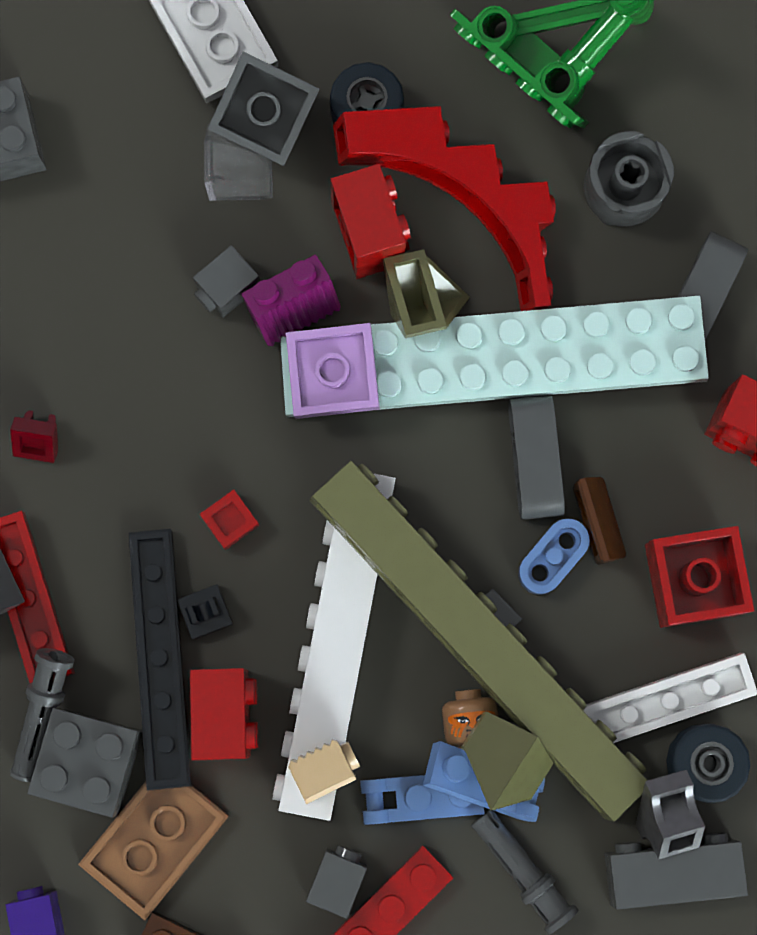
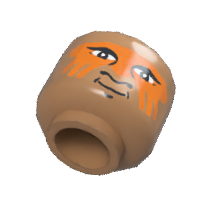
M481 689L456 691V700L449 701L443 705L444 735L449 745L462 749L461 746L483 712H489L499 717L497 703L493 698L481 697Z

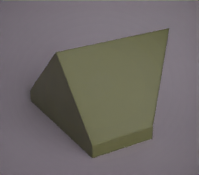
M424 249L383 259L390 313L404 338L447 329L470 298L426 255Z
M483 712L461 746L467 754L490 811L531 800L554 764L538 736L489 712Z

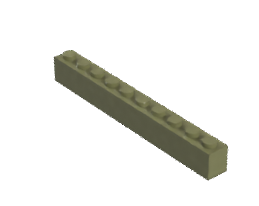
M352 461L348 462L309 501L518 727L539 737L556 768L604 819L615 822L642 795L645 781H648L643 776L647 771L644 765L633 754L627 752L624 755L613 744L617 739L615 734L602 721L597 720L594 723L583 711L587 707L586 703L574 690L567 688L564 691L553 679L557 675L554 668L543 657L538 656L535 659L524 648L527 640L517 628L510 623L505 627L494 615L497 608L493 602L480 591L476 595L464 583L468 579L465 572L451 559L446 563L434 551L438 544L430 534L421 527L416 531L405 519L409 514L403 505L393 496L386 499L375 487L379 483L375 475L363 464L357 467Z

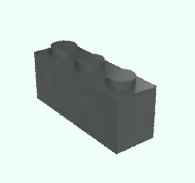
M726 832L703 834L699 848L659 860L653 847L642 849L640 841L616 843L614 852L604 853L610 905L616 910L748 896L742 843L733 839L728 840Z

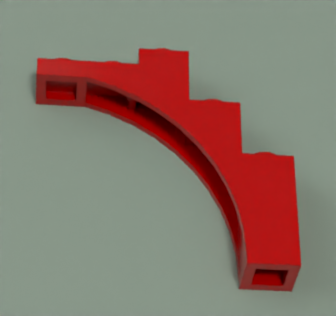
M441 106L351 111L341 114L333 125L339 166H372L380 164V167L408 173L447 192L482 222L505 254L515 275L520 311L541 310L551 306L553 284L550 277L546 275L544 262L547 255V245L544 237L540 236V232L554 222L553 218L556 213V203L553 195L549 193L548 181L501 185L503 165L501 159L496 157L495 144L447 147L450 132L447 121L442 118Z

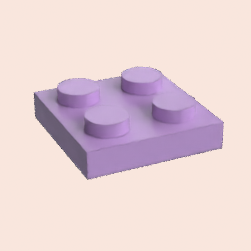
M370 323L286 333L295 419L380 410L372 327Z

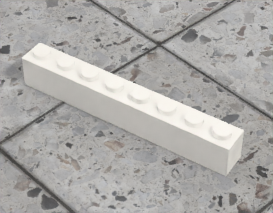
M374 474L379 481L375 487L388 499L393 495L396 478ZM327 520L322 544L330 546L327 562L319 561L314 586L322 587L319 604H310L306 628L314 630L311 646L302 645L298 664V671L305 672L302 689L294 688L289 711L290 714H296L297 718L294 732H285L281 751L282 757L289 758L286 775L277 774L272 800L280 801L279 811L330 821L336 790L306 804L288 766L290 760H298L300 755L306 756L308 751L314 752L316 747L322 748L324 743L330 745L332 739L337 740L340 745L346 742L377 573Z

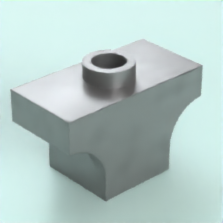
M687 770L648 780L644 784L636 827L641 838H647L650 841L658 860L700 847L705 825L696 807L693 794L694 784Z

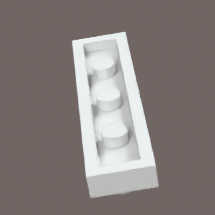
M740 652L588 703L583 711L594 723L600 720L607 725L617 737L613 742L615 743L757 695V688L745 653Z

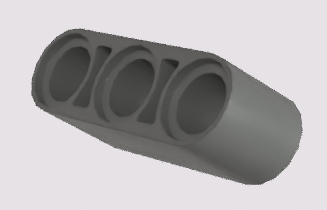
M710 231L678 294V297L700 296L705 340L749 250L713 231Z
M552 395L509 399V423L520 519L564 516V492Z

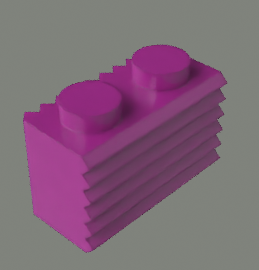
M316 254L296 262L292 267L267 280L258 282L254 287L241 293L253 322L268 346H274L275 342L281 343V337H286L287 332L303 331L304 326L310 327L312 322L317 323L319 318L325 319L326 314L332 315L333 311H340L341 308L331 278Z

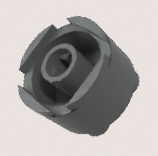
M625 131L608 137L596 150L584 178L585 198L591 210L606 225L627 227L647 221L659 210L669 193L674 177V166L671 156L657 140L654 142L643 136V133ZM625 175L628 181L634 180L635 183L630 184L628 181L623 180L621 176Z

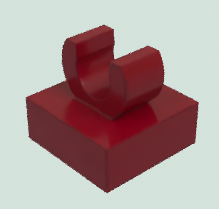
M28 410L23 418L14 417L10 428L13 456L54 463L58 453L56 416L50 414L47 422L34 420V411Z

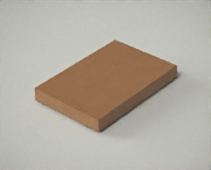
M145 781L78 865L142 919L146 920L230 815L193 785L192 787L147 791Z

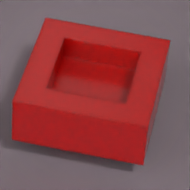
M232 490L199 514L225 550L259 526V523L235 490Z

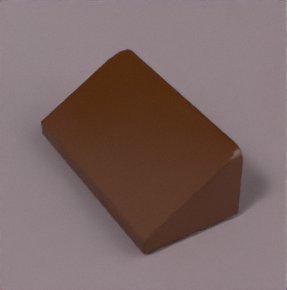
M602 477L579 479L574 484L573 490L583 524L589 534V544L595 564L601 565L626 557L625 547L604 479Z

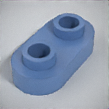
M562 519L549 528L522 560L518 569L519 581L528 592L537 595L547 594L560 584L589 547V534L585 526L574 519ZM560 535H570L574 541L573 547L570 549L562 548L559 544ZM542 566L546 570L547 577L544 581H537L533 578V567Z

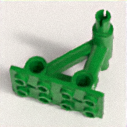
M577 0L514 15L500 6H489L483 9L474 20H471L457 9H454L450 16L458 22L453 29L461 37L478 49L482 45L489 49L484 56L492 64L509 76L513 71L520 76L516 84L524 92L539 102L543 98L550 102L551 105L547 112L556 120L570 129L574 124L584 129L589 122L574 110L573 107L582 98L585 92V85L595 74L593 69L631 24H642L650 18L654 8V0ZM506 21L507 28L505 33L495 38V28L501 22ZM595 21L571 51L567 48L562 56H559L535 35L541 32ZM569 74L570 84L564 92L556 93V80L561 75Z

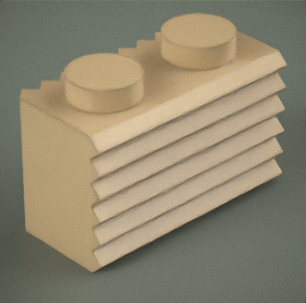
M332 739L330 745L324 743L322 748L316 747L314 752L308 751L306 756L300 755L298 760H290L288 766L306 804L356 780L353 770L360 767L349 742L340 745L334 739Z

